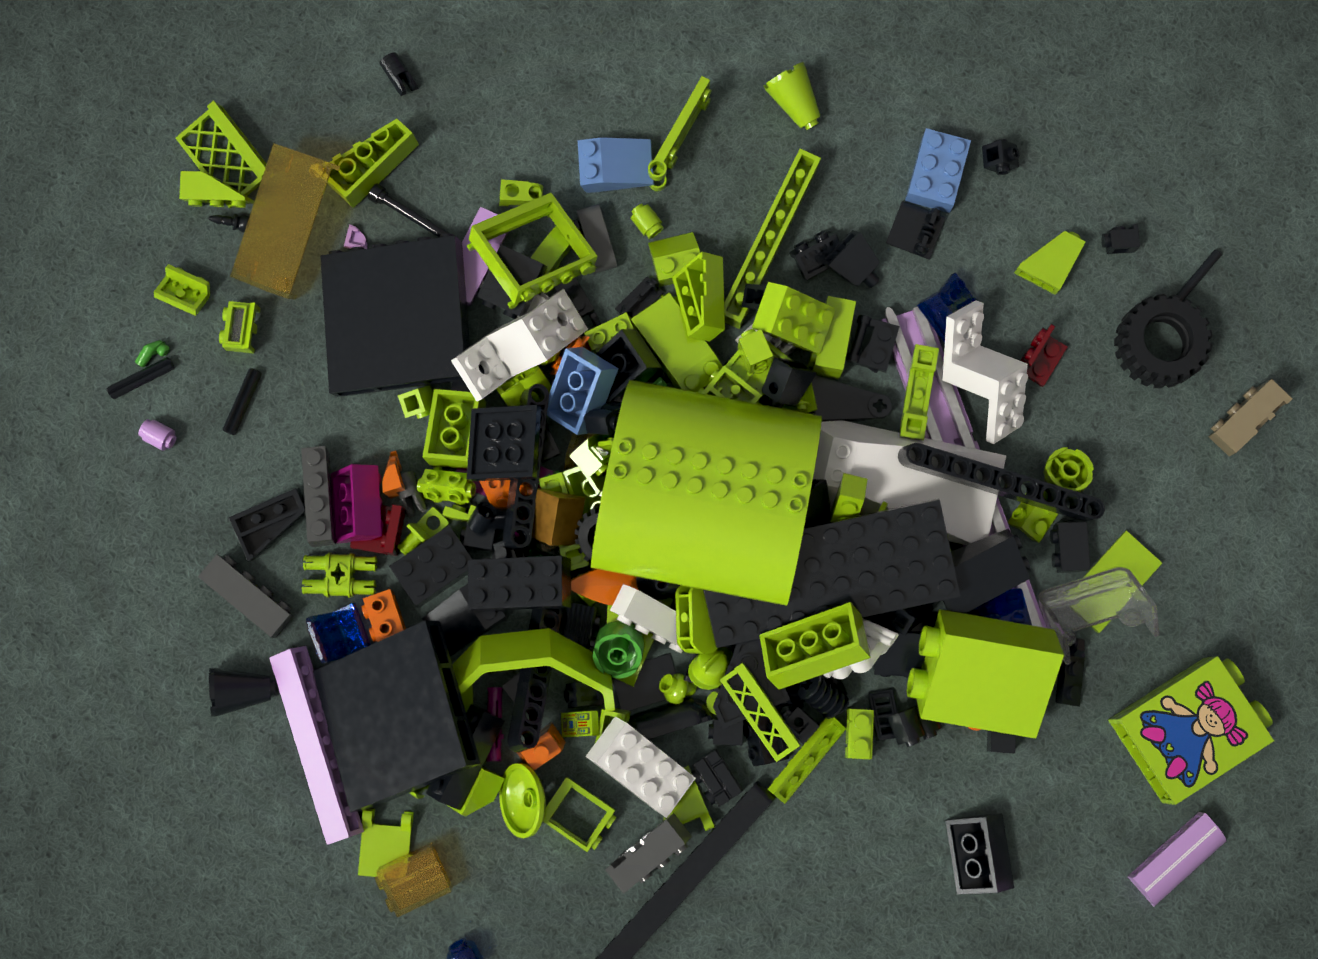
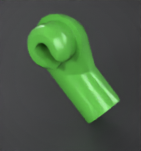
M161 340L146 344L136 358L135 363L141 367H146L153 355L166 356L170 351V347Z

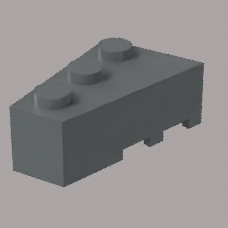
M673 813L622 853L605 871L624 894L636 883L640 882L642 884L653 875L651 871L656 867L660 870L671 860L668 857L673 853L678 856L689 846L686 842L692 836Z

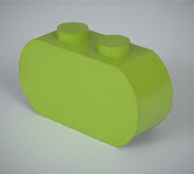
M680 585L675 592L678 646L689 654H709L715 652L718 648L716 647L703 589Z

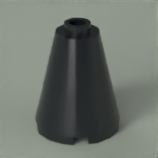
M209 668V697L212 702V707H210L211 717L270 701L271 695H276L275 680L270 681V676Z

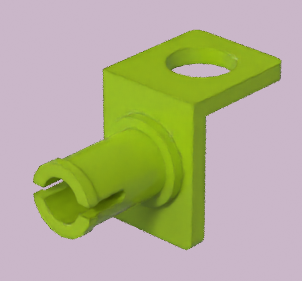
M432 507L417 523H409L407 525L411 533L397 546L398 549L406 555L421 542L424 543L449 525V521L435 507ZM431 516H436L440 520V526L435 530L430 529L427 524Z

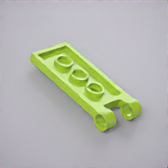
M701 76L655 159L648 165V175L652 180L660 181L664 179V183L660 186H649L654 191H661L666 187L667 169H673L678 159L676 154L700 111H705L711 101L709 96L712 90L709 89L710 80ZM657 165L655 171H653L652 173L651 168Z

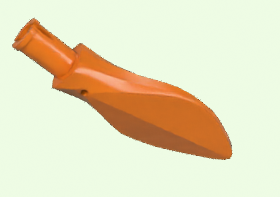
M593 569L571 579V591L606 605H613L623 584L637 590L639 589L636 584V576L600 569Z

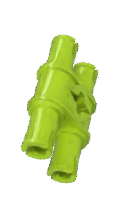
M332 552L327 553L325 556L304 555L303 561L313 563H303V569L325 570L326 577L324 580L303 579L302 585L312 586L302 587L303 594H324L327 598L330 596H348V598L354 597V594H376V589L366 588L376 587V580H355L353 573L355 571L376 572L377 556L363 557L356 556L353 553L332 554ZM339 569L345 573V576L340 577V581L334 577L335 574L339 573Z

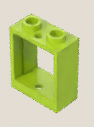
M566 777L545 808L543 822L588 852L590 848L596 849L603 838L599 834L604 827L609 829L616 819V816L613 815L616 809L571 778ZM571 788L606 811V814L587 842L552 818Z

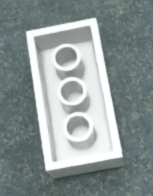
M616 716L586 755L589 760L666 818L696 779L628 723Z

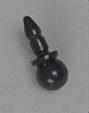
M234 214V218L222 215L209 216L210 221L216 224L232 225V230L238 229L243 233L252 231L255 226L254 219L247 214L241 216Z

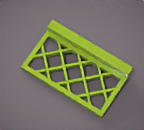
M213 100L207 105L208 110L176 137V140L200 171L213 175L214 168L225 169L223 182L230 186H238V191L248 196L264 181H269L276 175L223 106ZM209 118H212L215 122L214 132L203 131L204 123ZM191 134H198L196 147L188 146L184 139ZM203 135L213 136L212 148L202 147ZM218 136L227 137V149L217 148ZM201 151L211 152L210 164L200 162ZM216 152L227 153L225 165H215ZM232 154L241 155V167L230 166ZM230 170H240L239 183L228 182ZM245 171H252L258 177L251 184L244 183ZM226 203V205L231 209V204Z

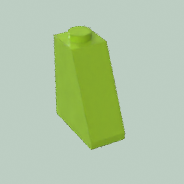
M1064 231L1020 263L1014 273L1056 295L1086 241L1082 240L1074 232Z

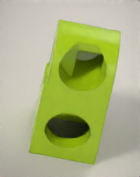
M501 179L499 206H520L543 196V185Z

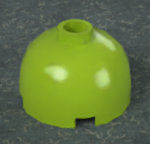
M1063 447L1055 450L1047 459L1043 471L1044 480L1047 483L1081 493L1092 482V471L1094 468L1090 458L1081 450L1076 449L1074 451L1068 449V447Z

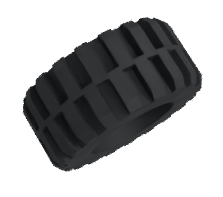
M1158 294L1154 298L1150 296L1135 305L1121 319L1122 322L1116 329L1118 336L1114 339V346H1118L1119 349L1115 354L1117 359L1122 358L1123 363L1120 365L1125 371L1128 368L1132 372L1129 377L1134 381L1140 378L1142 385L1149 386L1154 384V388L1160 389L1164 386L1168 388L1174 387L1201 370V366L1206 364L1209 359L1207 354L1212 351L1213 345L1208 342L1213 335L1212 330H1207L1206 326L1210 324L1207 317L1202 318L1200 315L1202 310L1198 306L1194 309L1190 306L1192 303L1190 300L1185 298L1183 301H1180L1179 296L1173 294L1166 298L1165 294ZM1163 322L1169 324L1178 332L1182 340V353L1175 361H1163L1154 357L1148 351L1144 342V330L1148 324Z

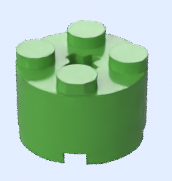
M614 621L606 624L599 630L593 650V661L597 669L603 674L605 672L612 675L613 678H626L634 674L642 661L645 644L642 633L634 629L635 625L633 623L629 626L620 621Z

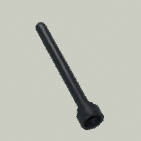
M376 183L370 190L368 199L373 203H384L439 238L441 234L448 233L388 196L386 188Z

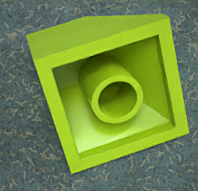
M482 766L461 810L453 807L450 808L463 816L477 811L495 800L505 778Z

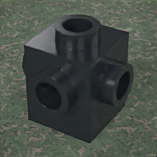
M999 139L982 146L984 169L994 171L997 175L1009 174L1010 170L1019 167L1020 154L1016 144L1007 142L1006 139Z

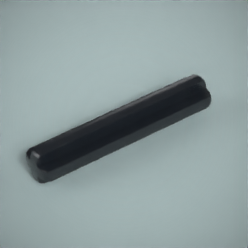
M166 357L107 387V392L111 398L116 399L173 370L174 364L170 358Z
M253 368L248 370L223 427L224 432L230 435L237 433L262 373Z

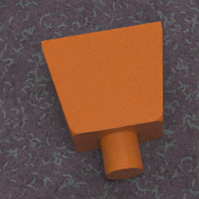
M551 722L540 730L539 741L534 748L516 753L523 763L536 770L563 750L566 742Z

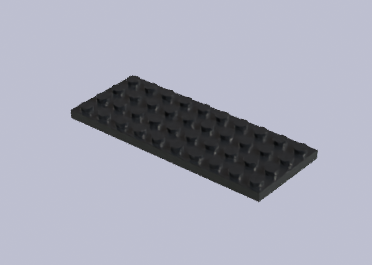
M940 499L805 527L787 606L703 590L717 648L760 639L759 635L849 602L854 605L862 617L961 597Z

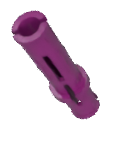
M487 688V711L502 719L503 688ZM502 728L486 761H502L501 740L504 739Z

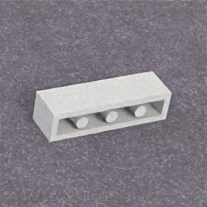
M623 584L610 611L618 615L617 620L629 626L631 623L636 624L635 630L645 635H648L649 632L652 633V639L664 645L667 641L670 643L669 648L682 654L683 650L677 644L676 611L643 592Z

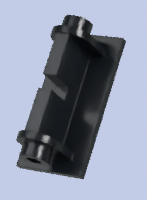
M647 276L615 310L620 315L627 312L632 318L653 304L664 291L658 287L659 284L655 279H650Z

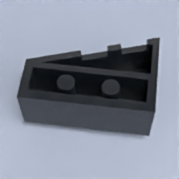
M295 488L229 517L248 562L254 560L305 514V499L300 488Z

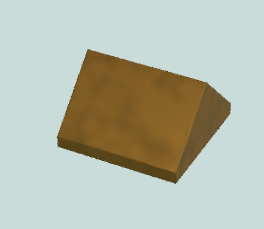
M538 488L535 500L532 538L550 546L575 544V539L578 538V535L575 534V529L579 527L577 523L583 516L586 497Z

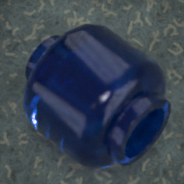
M465 938L451 944L446 957L447 959H483L475 942Z

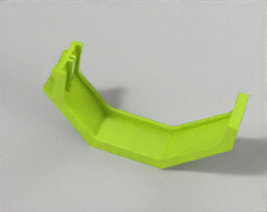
M550 628L480 636L452 664L461 695L481 675L487 672L550 666L600 691L604 697L605 712L615 710L612 677L610 674L605 672L603 674L597 669L593 661V652Z

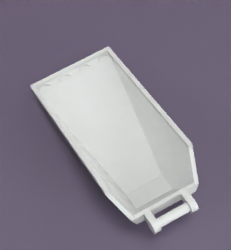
M843 420L821 423L813 479H825L827 481L830 509H832L843 473L868 479L865 499L859 516L877 512L883 501L888 503V510L940 499L949 542L968 545L989 536L998 495L907 468L899 462L898 452L902 447L909 444L921 443L1004 469L1006 455L924 438V441L900 437L899 432ZM910 449L909 457L915 461V452ZM933 456L931 462L937 468L938 460ZM955 463L954 470L957 474H960V466ZM977 470L976 476L979 481H982V473Z

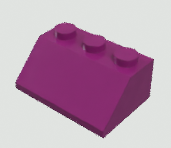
M351 464L331 473L336 544L373 540L382 536L383 521L381 520L380 510L382 498L379 492L381 476L378 473V465Z

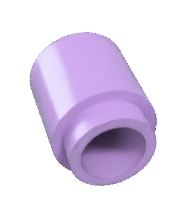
M145 420L138 432L143 441L162 451L172 448L176 442L175 430L156 420Z

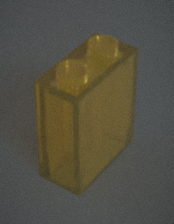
M433 842L380 866L376 872L377 876H375L379 889H384L388 897L385 901L389 911L395 912L397 917L451 893L453 888Z

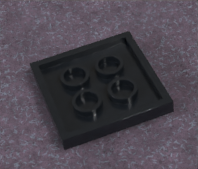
M538 405L473 408L471 410L467 480L537 479L541 407Z

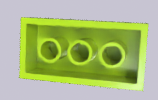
M851 602L759 635L766 677L778 689L871 658L862 615Z

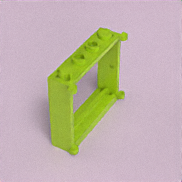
M552 193L479 222L471 227L469 235L471 243L467 245L469 251L476 249L512 300L507 304L510 309L515 308L521 301L527 302L541 292L547 293L561 283L567 284L579 275L591 274L596 270L595 262L598 256ZM547 216L552 219L580 259L520 286L488 240Z

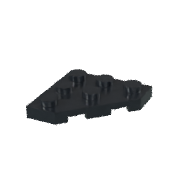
M760 639L736 644L725 676L741 663H745L774 706L791 700L786 687L778 689L766 677ZM738 674L727 681L733 690L743 691L744 682ZM722 684L713 708L722 729H725L745 720L746 717ZM736 693L738 698L741 700L742 694ZM745 695V708L749 711L757 712L758 702L754 696Z

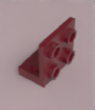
M1050 324L1047 329L1042 328L1036 334L1030 344L1033 348L1030 347L1020 360L1028 364V379L1041 387L1045 385L1068 347L1050 336L1055 328L1053 324Z
M382 505L380 509L381 520L383 521L382 536L373 540L352 541L350 544L352 549L392 556L398 555L399 549L397 546L400 545L406 511L402 506L392 505L390 507Z

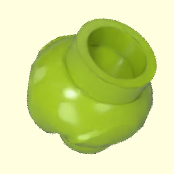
M676 673L673 675L666 674L660 681L659 689L664 693L668 702L680 704L684 701L685 696L695 694L697 686L685 681V675Z

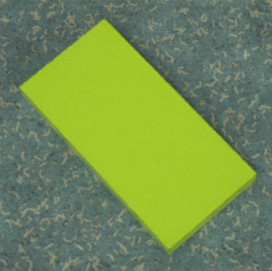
M1124 531L1062 601L1093 630L1100 633L1159 568L1162 562L1128 531Z

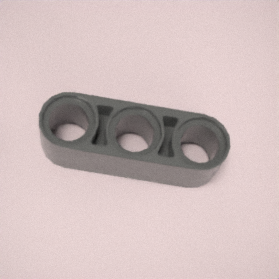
M599 204L576 210L583 236L598 256L594 272L599 273L616 268L617 262Z

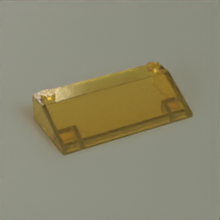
M273 143L230 277L278 296L296 300L297 295L292 294L291 291L331 170L339 171L340 166Z

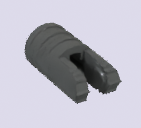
M414 471L402 473L401 476L405 490L399 492L407 516L412 518L416 513L411 498H414L417 508L422 513L427 511L428 508L422 493L417 491V479Z

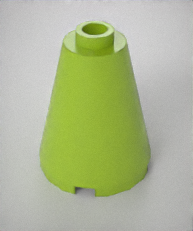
M804 62L794 65L793 70H786L768 81L766 85H763V87L800 129L805 127L806 130H809L819 123L817 119L821 116Z

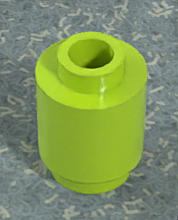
M639 204L631 211L633 215L630 219L643 236L652 239L664 229L661 225V219L649 204Z

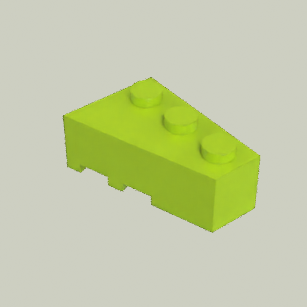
M701 252L673 275L672 279L688 337L710 342L725 330L723 257Z

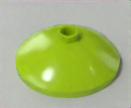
M515 763L510 765L502 776L505 780L499 792L500 808L503 819L512 834L519 838H528L536 834L543 822L546 808L545 793L536 772L525 763Z

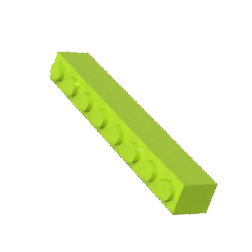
M799 149L724 302L725 323L738 329L741 328L749 311L748 308L741 307L745 285H762L816 174L821 160L820 157Z

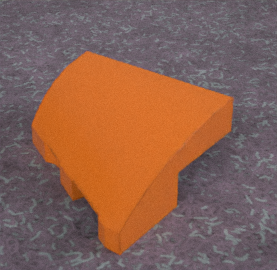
M396 450L390 453L382 481L383 493L390 499L400 496L399 492L405 490L400 473L402 468Z

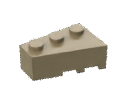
M1270 379L1257 388L1254 386L1250 387L1243 394L1245 400L1241 404L1236 402L1228 409L1227 413L1229 416L1224 421L1219 419L1210 428L1213 432L1208 437L1228 456L1237 453L1259 432L1258 430L1268 420L1276 416L1275 412L1281 406L1288 404L1293 399L1274 380Z

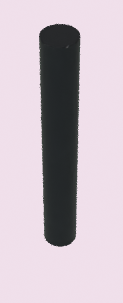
M1214 250L1176 294L1179 296L1180 301H1183L1222 256L1218 250Z

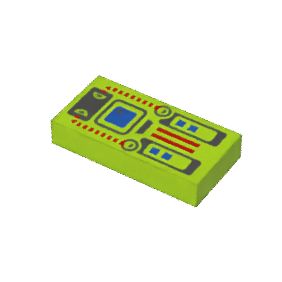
M598 711L561 713L562 737L599 736Z

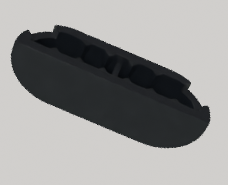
M688 697L684 698V701L680 704L666 703L634 713L630 716L627 723L646 739H651L713 720L714 716L707 708L705 702L697 698Z

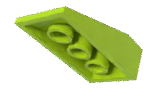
M667 293L630 319L675 388L698 392L710 383L708 379L716 369L719 371L722 369V364L706 341L688 337L681 308L670 293Z

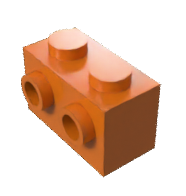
M388 589L363 598L364 605L361 608L365 619L369 618L372 627L369 628V633L373 642H379L406 629L393 590Z

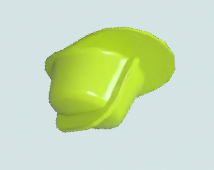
M719 647L713 653L697 655L690 663L688 675L693 684L706 690L716 689L721 686L720 679L725 676L733 656L732 651L725 647Z

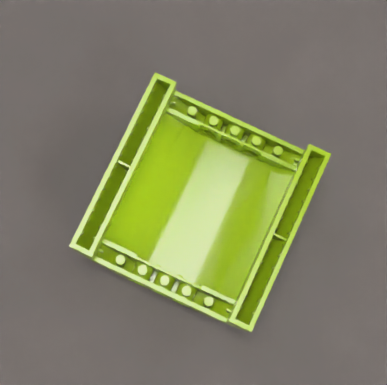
M629 380L622 400L606 472L594 536L591 568L787 606L803 536L818 452L822 416Z

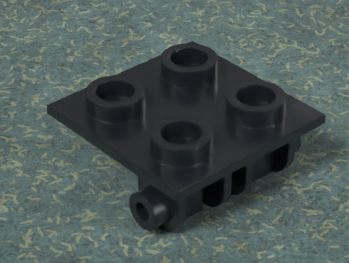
M902 201L886 244L930 259L946 217L941 216V211L936 208L928 211Z

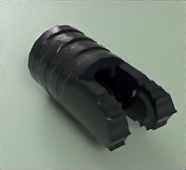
M396 52L390 53L379 62L380 66L400 96L406 94L402 79L411 91L419 89Z

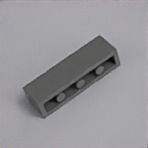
M326 446L301 448L307 542L311 547L336 545L329 451Z
M216 554L198 577L267 635L277 638L294 617L290 613L292 608L282 600L279 602L271 597L274 593L266 586H257L253 582L256 578L248 571H239L235 567L238 563L228 555L222 557Z

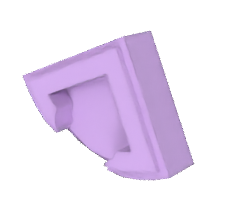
M349 224L344 248L363 247L367 249L368 244L364 234L357 227Z

